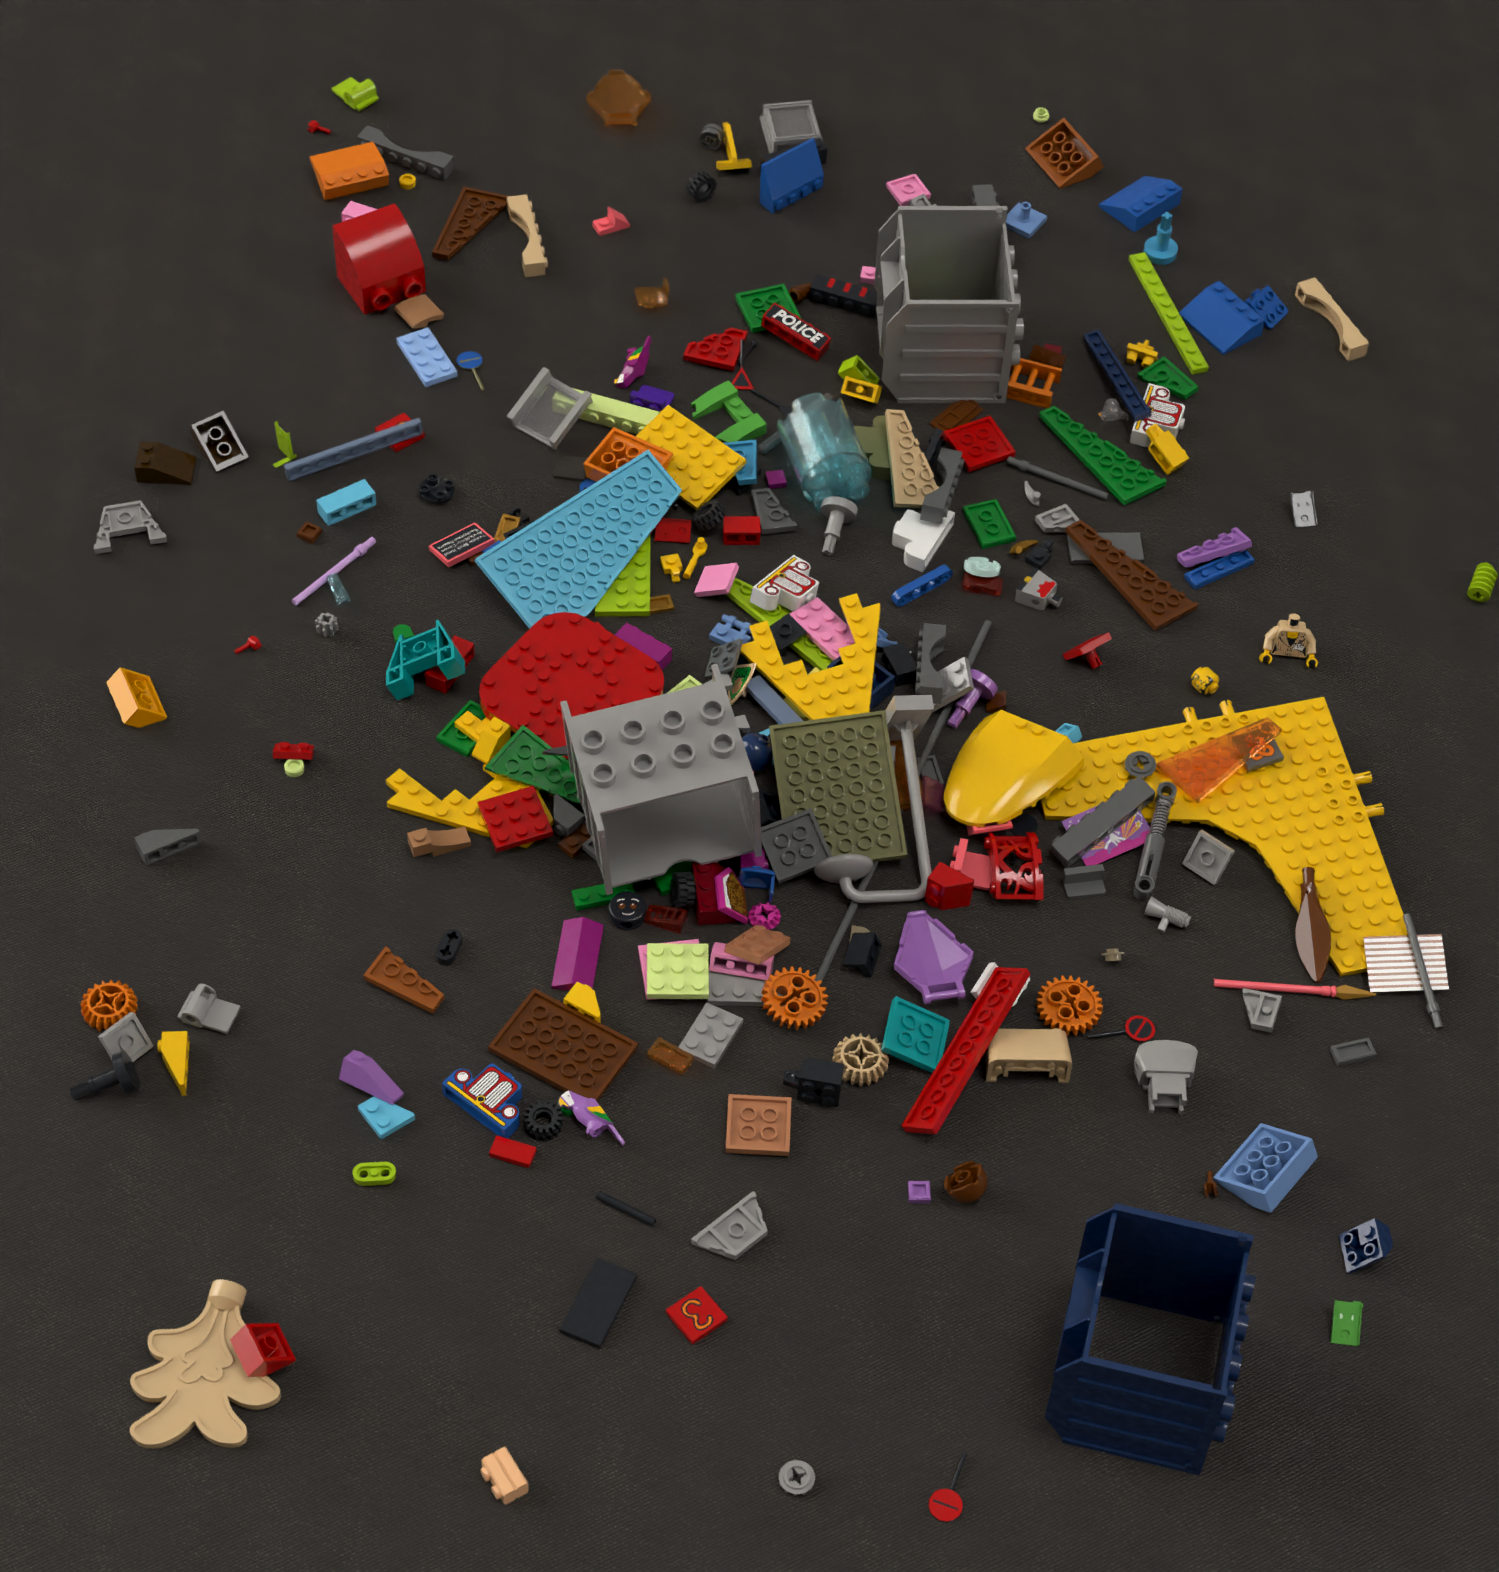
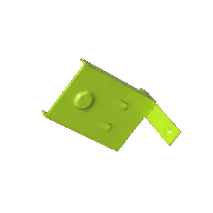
M278 421L274 422L278 447L287 457L274 463L273 466L275 468L297 457L296 454L293 455L290 433L282 430L278 426Z

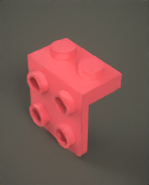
M960 838L959 846L955 845L953 857H956V859L951 861L950 867L974 879L973 888L990 890V882H992L990 857L967 852L968 839Z

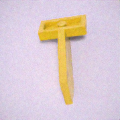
M728 122L723 123V131L725 133L724 144L729 160L716 161L717 169L751 168L752 164L749 158L737 159L730 124Z

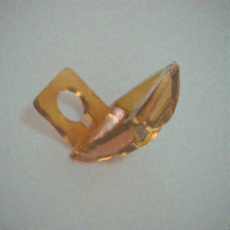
M667 278L663 279L662 288H634L639 306L654 308V306L667 305L669 294Z

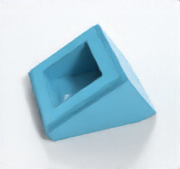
M1064 723L1055 731L1067 736L1072 743H1077L1082 738L1079 726Z

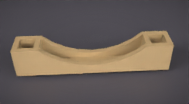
M527 194L507 197V210L510 221L523 229L529 239L526 249L522 252L525 277L545 275L548 261L547 257H544V246H541V235L537 234L539 233L538 224L534 223L536 222L535 213L531 212L533 211L532 201H528Z
M1316 278L1299 282L1295 296L1303 306L1322 314L1334 325L1340 337L1339 351L1347 361L1366 356L1369 346L1368 340L1359 332L1358 328L1355 327L1349 317L1341 310L1340 306L1332 299V296L1323 288V285Z

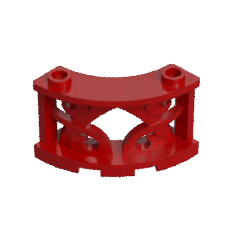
M988 832V837L984 838V848L987 849L992 868V882H990L989 889L990 894L995 899L1043 900V874L1039 870V865H1042L1041 849H1037L1039 840L1034 832H1027L1026 836H994L992 832ZM1013 851L1019 858L1030 861L1020 867L1018 874L1011 870L1003 861ZM1024 871H1029L1031 873V875H1027L1025 873L1024 878L1021 877ZM1012 882L1015 883V892L1001 893V883H1007L1006 890L1010 889ZM1019 887L1032 892V894L1018 893Z

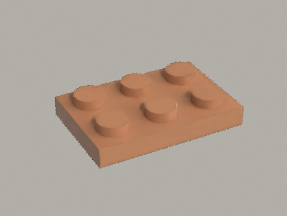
M755 925L727 943L724 952L760 965L790 945L791 937L785 936L778 931L768 930L762 925Z

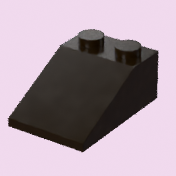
M224 411L191 425L190 434L216 473L249 458Z
M140 441L134 467L137 483L192 485L197 458L194 455L159 442Z

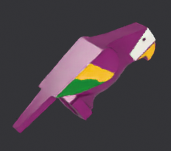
M650 336L647 337L644 345L639 349L629 348L627 350L628 356H626L627 361L623 366V371L614 380L617 387L627 388L636 377L639 378L644 375L650 355L648 353L652 339Z

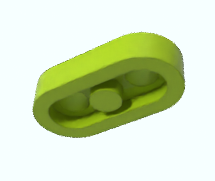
M390 1162L360 1163L353 1169V1179L355 1183L361 1186L387 1185L396 1179V1168Z

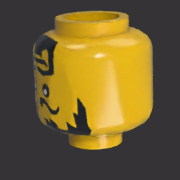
M1199 667L1191 675V684L1202 695L1213 694L1219 688V677L1209 667Z

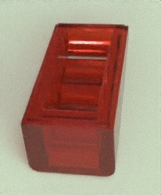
M649 905L644 923L681 934L687 920L688 911L680 908ZM652 912L656 913L655 917H651Z

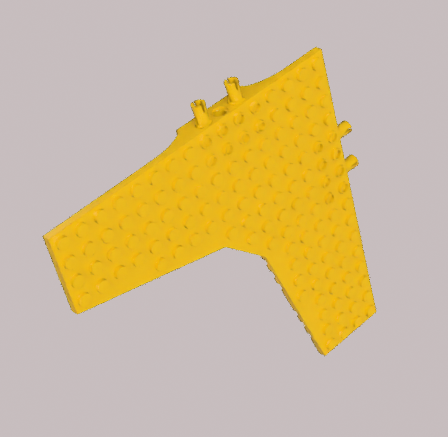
M1324 697L1234 713L1232 702L1227 700L1228 705H1226L1225 701L1219 704L1223 713L1222 716L1201 720L1197 719L1193 707H1190L1191 712H1189L1187 707L1182 711L1186 720L1185 723L1073 743L1084 757V767L1060 789L1055 788L1050 792L1048 798L1043 797L1039 800L1045 820H1066L1097 806L1103 801H1108L1116 790H1122L1130 779H1136L1135 776H1130L1129 772L1125 770L1127 756L1136 751H1144L1154 757L1156 770L1152 776L1149 775L1146 779L1141 778L1155 791V796L1157 788L1162 782H1171L1177 788L1175 801L1171 806L1167 823H1170V821H1182V823H1190V821L1200 822V824L1216 826L1224 830L1225 834L1249 843L1250 847L1256 849L1259 855H1262L1265 864L1274 873L1278 884H1281L1284 888V893L1298 914L1301 903L1300 884L1303 883L1302 869L1305 867L1314 868L1315 885L1317 886L1320 905L1331 930L1329 960L1340 977L1368 972L1363 937L1408 935L1403 919V911L1369 821L1370 817L1384 815V808L1381 807L1383 805L1382 803L1370 806L1363 804L1357 785L1372 783V775H1369L1371 772L1367 771L1358 774L1351 772ZM1268 727L1284 759L1283 761L1247 772L1231 742L1232 738ZM1138 761L1137 766L1143 770L1144 765H1141ZM1155 797L1150 804L1141 810L1146 822L1151 823L1153 820L1156 806Z

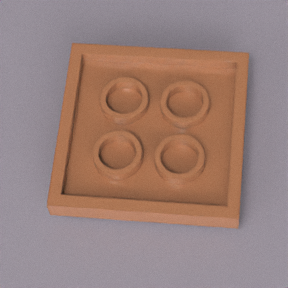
M729 1094L725 1153L789 1156L792 1097Z

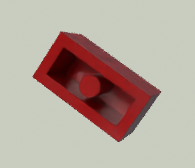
M724 516L723 545H760V516Z

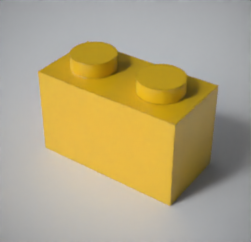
M845 376L841 393L878 403L883 386Z

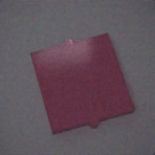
M926 775L923 776V804L934 809L935 812L938 811L949 816L944 802L946 786L939 783L938 780H934Z

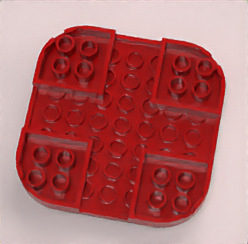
M560 612L547 615L538 620L484 675L479 689L480 704L484 715L490 721L495 716L510 725V732L513 731L515 733L524 725L550 747L557 748L566 746L560 702L567 700L571 717L662 695L664 692V675L659 664L653 658L598 624L577 613Z

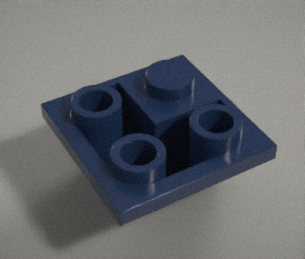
M1375 1218L1339 1234L1348 1274L1385 1258L1393 1247L1389 1226Z

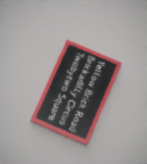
M473 523L429 545V550L446 566L451 567L495 543V540L479 525Z

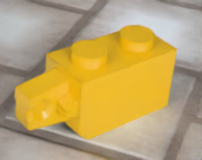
M1156 423L1146 430L1151 440L1148 450L1167 475L1183 466L1189 459L1186 451L1181 448L1169 430L1164 432Z

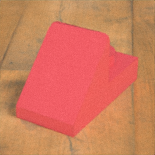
M608 207L607 217L593 221V227L599 236L630 227L625 216Z

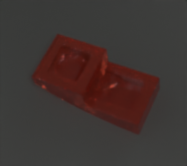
M965 572L962 588L977 594L983 590L999 596L1002 593L1003 579L997 576L980 577Z

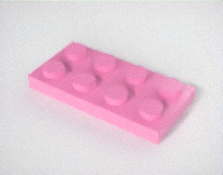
M818 597L790 613L807 632L805 635L832 661L840 656L839 648L855 644L849 626Z

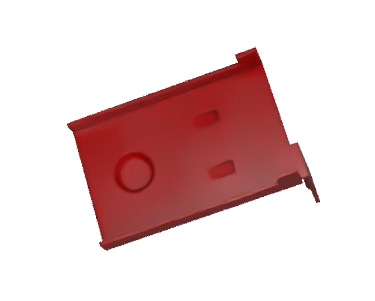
M662 518L656 526L654 541L690 543L691 520Z

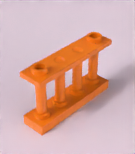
M1020 358L1019 365H1011L1010 371L1013 372L1008 382L1006 398L1046 409L1050 408L1053 395L1050 388L1053 382L1060 383L1062 369ZM1019 373L1029 376L1026 385L1016 383ZM1036 378L1046 380L1043 389L1033 387Z

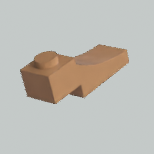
M465 827L440 831L423 828L407 833L408 844L414 857L431 852L434 857L471 846V840Z

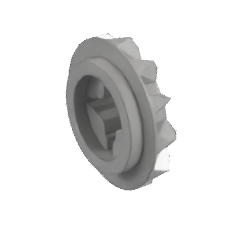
M789 1461L780 1469V1486L784 1488L786 1493H792L794 1496L797 1494L805 1495L807 1491L812 1490L814 1485V1470L804 1461ZM793 1472L797 1477L802 1476L800 1485L796 1480L791 1481L793 1479Z

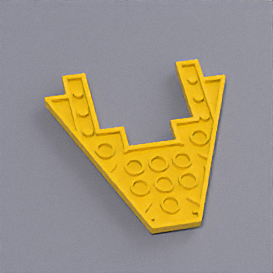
M857 593L839 598L840 606L855 644L838 649L843 663L841 665L808 675L802 660L784 665L767 620L749 626L754 641L742 644L740 653L751 664L756 663L755 668L810 720L870 712L881 611L880 603L862 608Z
M467 711L454 722V725L477 743L483 728L490 720L486 717L481 721ZM484 764L483 770L494 779L469 800L455 789L441 801L399 768L386 779V785L397 793L387 801V807L452 827H465L469 832L490 837L477 802L530 786L485 770L487 764ZM535 789L548 821L553 826L554 819L538 789ZM530 842V843H527V844H524V845H520V846H521V847H524V848H528L533 842Z

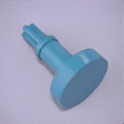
M1169 212L1162 214L1161 224L1157 226V236L1149 238L1144 246L1143 252L1146 253L1150 262L1158 265L1170 264L1177 257L1178 246L1170 238L1172 233V214H1169Z

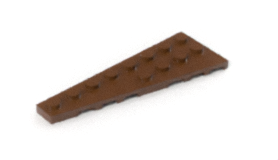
M1078 520L1066 527L1065 532L1154 631L1198 608L1199 604L1196 601L1193 603L1185 597V593L1176 591L1171 587L1172 584L1168 581H1162L1147 566L1137 559H1131L1123 549L1119 550L1113 546L1110 540L1100 537L1096 530L1082 520Z

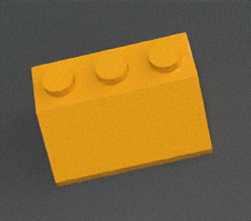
M120 667L106 682L124 724L140 728L167 718L149 676Z

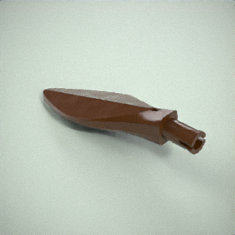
M1305 867L1302 869L1303 883L1300 884L1301 903L1296 923L1295 939L1298 953L1309 975L1315 983H1320L1330 956L1331 930L1320 905L1318 890L1315 885V870L1312 867Z

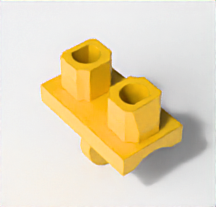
M1145 340L1144 344L1139 342L1137 345L1128 343L1126 362L1135 364L1136 360L1140 359L1143 360L1141 367L1147 368L1158 360V352L1154 351V347L1149 346V340Z

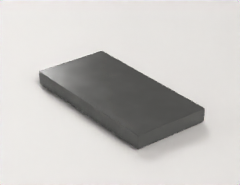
M1140 532L1098 533L1103 539L1110 540L1117 549H1123L1131 559H1137L1143 564L1144 556ZM1067 534L1071 564H1094Z

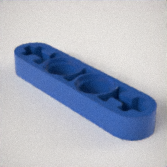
M942 565L896 590L892 594L891 600L898 607H901L947 582L952 577L953 571L947 565Z

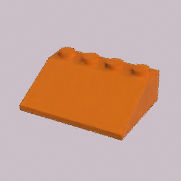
M374 142L310 156V161L324 200L389 185V172Z
M613 427L583 465L586 478L597 482L647 450L652 453L666 470L673 457V453Z

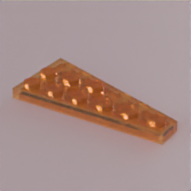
M1266 717L1156 763V767L1194 801L1199 803L1281 733V728Z

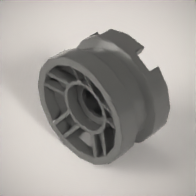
M707 124L700 134L699 141L704 148L717 150L725 137V133L720 126Z

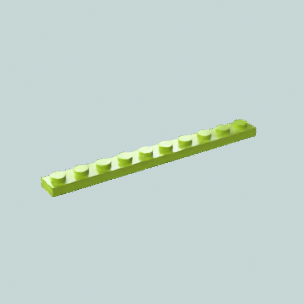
M1146 253L1129 255L1130 264L1191 375L1208 372V364Z

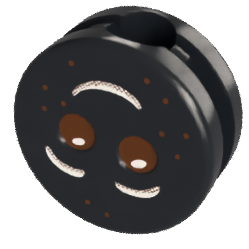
M631 891L616 894L609 903V919L611 923L622 930H633L640 927L646 919V903L643 897Z

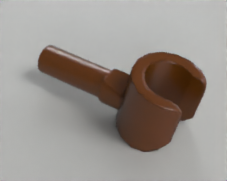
M1208 1171V1181L1204 1184L1205 1196L1208 1197V1194L1215 1193L1216 1197L1218 1196L1217 1185L1213 1182V1172Z

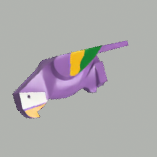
M569 1090L561 1095L558 1102L560 1109L565 1107L572 1110L577 1120L587 1127V1135L594 1139L602 1134L605 1129H608L622 1146L625 1144L613 1126L612 1121L595 1099L583 1097Z

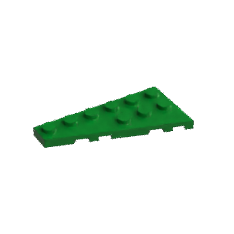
M524 725L518 729L485 766L487 771L527 786L534 785L535 789L551 795L558 794L564 800L582 806L577 794L574 773L570 771L569 761L563 756L543 755L542 752L545 749H551L552 747Z

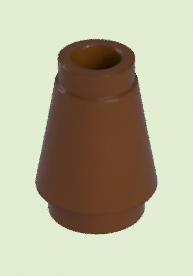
M806 283L792 287L788 292L792 301L800 303L810 294L811 284Z

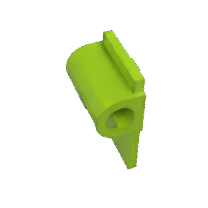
M350 77L331 88V91L342 98L346 104L358 111L379 100L376 87L370 79L359 83Z

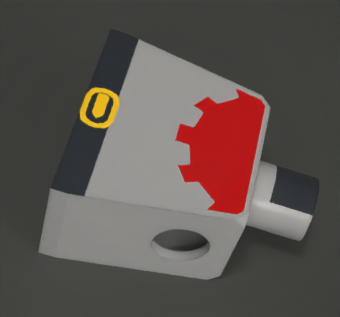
M1034 568L1017 588L1015 602L1042 611L1049 603L1058 607L1062 602V597L1056 594L1057 583Z

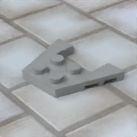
M141 500L104 506L100 520V529L97 533L96 544H94L95 554L111 552L109 538L114 536L148 531L150 545L167 542L166 534L160 530L158 523H155L152 519L150 512Z

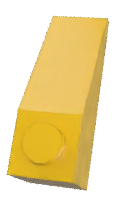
M162 1032V1039L158 1040V1053H162L163 1061L181 1095L186 1096L190 1045L188 1032Z

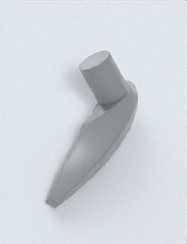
M1025 481V492L1029 501L1039 506L1040 492H1035L1028 481Z

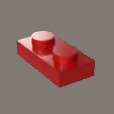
M280 742L275 744L273 749V758L312 760L314 755V745H309L308 743L289 744L288 742Z

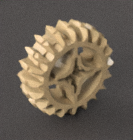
M860 1033L859 1037L852 1034L850 1039L845 1037L843 1042L839 1041L834 1049L832 1061L845 1064L844 1082L850 1080L851 1085L856 1082L860 1087L863 1083L869 1086L871 1081L877 1083L878 1078L884 1076V1072L888 1068L887 1064L889 1063L888 1053L881 1051L883 1043H878L877 1038L872 1040L870 1034L867 1037H863L862 1033Z

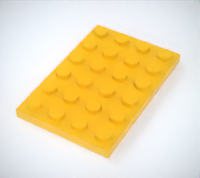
M669 405L636 435V437L673 453L666 471L682 489L678 497L695 510L708 502L747 463L744 457Z

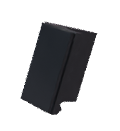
M789 613L769 626L779 654L782 657L787 655L786 647L807 633Z

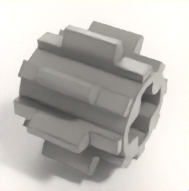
M328 612L322 613L315 620L316 632L326 638L327 636L332 637L336 630H339L337 617Z

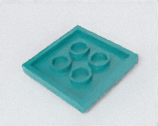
M895 996L892 999L881 1051L933 1073L943 1056L950 1020Z

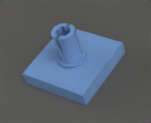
M1018 202L1007 214L1006 228L1030 239L1046 222L1047 216L1031 209V204L1028 202H1023L1022 204Z

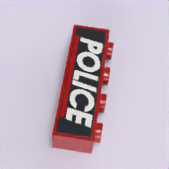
M775 302L762 316V327L816 361L830 347L831 337Z

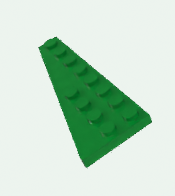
M1052 406L1040 412L1039 417L1123 505L1166 486L1167 480L1165 478H1159L1154 474L1153 470H1147L1141 466V462L1138 460L1130 459L1124 451L1109 441L1101 440L1097 437V433L1094 431L1092 433L1084 428L1083 424L1074 422L1068 414L1059 408Z

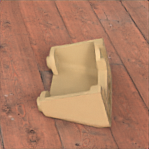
M998 1029L984 1053L986 1082H996L998 1075L1008 1076V1071H1049V1077L1056 1075L1058 1083H1069L1072 1058L1067 1035L1061 1029Z

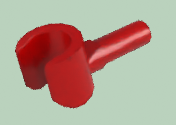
M316 120L308 124L310 127L307 130L310 133L318 130L331 134V130L319 126Z
M250 636L247 643L235 649L234 652L238 654L250 647L258 650L262 644L257 637Z

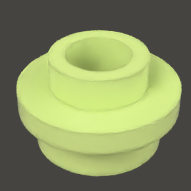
M1037 108L1033 113V118L1037 122L1042 123L1049 119V113L1045 108Z

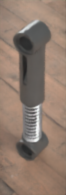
M1168 781L1159 784L1155 796L1156 806L1150 832L1145 838L1133 889L1134 897L1139 901H1148L1154 892L1165 845V827H1167L1168 815L1177 793L1176 786ZM1151 864L1149 876L1145 875L1147 865ZM1140 887H1147L1148 890H1143Z

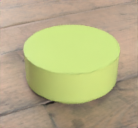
M288 759L285 762V773L288 776L299 777L304 773V763L301 759Z

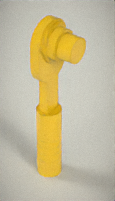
M699 537L693 547L694 555L683 574L685 579L690 578L699 556L704 555L707 550V544L703 537Z

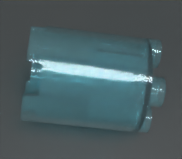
M821 393L808 394L793 401L794 411L784 422L782 419L778 420L777 429L804 496L814 504L817 511H820L822 501L826 497L837 496L848 500H859L866 497L870 492L868 482L871 477V466L841 399H838L837 402L825 400Z

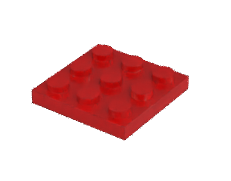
M991 416L944 431L945 439L952 450L962 452L961 459H964V467L968 472L1006 460L1009 456L1014 457L1016 454L1015 449Z
M534 785L477 802L496 852L553 836V830Z

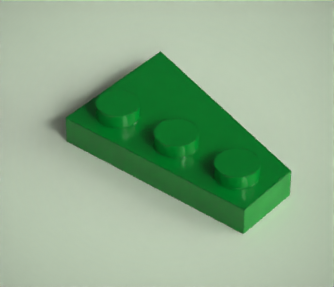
M1165 356L1137 374L1138 379L1165 387L1171 394L1184 400L1198 391V386Z

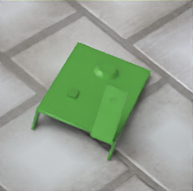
M1334 1300L1331 1343L1359 1346L1363 1303Z

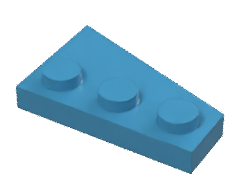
M757 440L724 443L746 459L747 463L734 475L738 485L757 484Z

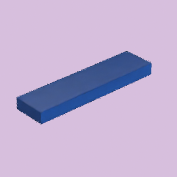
M1246 549L1241 552L1230 553L1228 556L1221 557L1185 573L1184 578L1196 590L1254 564L1255 559Z

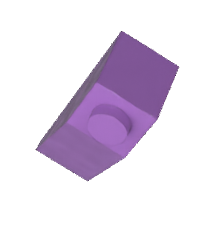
M353 1050L343 1058L339 1076L340 1080L391 1105L403 1097V1091L372 1058L356 1050Z

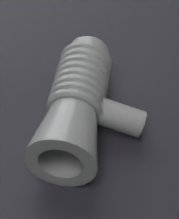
M1152 896L1144 912V915L1162 918L1157 928L1161 933H1165L1169 922L1178 927L1187 928L1191 919L1188 913L1177 910L1174 907L1172 908L1169 905L1166 906Z

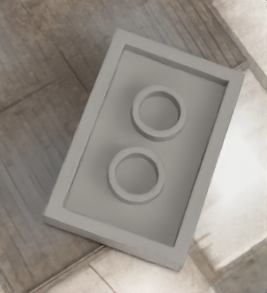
M962 657L938 671L944 677L941 704L933 703V712L974 690L969 660L966 657Z
M706 1002L679 1045L678 1053L715 1069L743 1024V1018Z

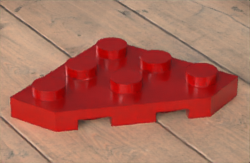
M728 328L719 335L715 333L704 337L703 341L697 343L695 341L690 342L684 352L683 360L734 371L740 356L741 339L744 340L745 344L748 331Z

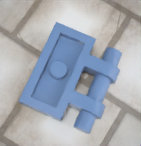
M723 614L721 621L726 624L723 625L718 622L709 634V640L720 645L737 639H741L743 641L742 644L751 642V637L747 634H751L749 626L752 624L748 622L743 623L737 620V617ZM733 627H736V628H739V629H741V630H740V632H739V631H737V630H735V629H732V628H733Z

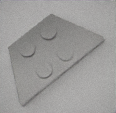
M752 1191L691 1239V1243L733 1260L739 1258L767 1236L768 1230L756 1200V1193Z

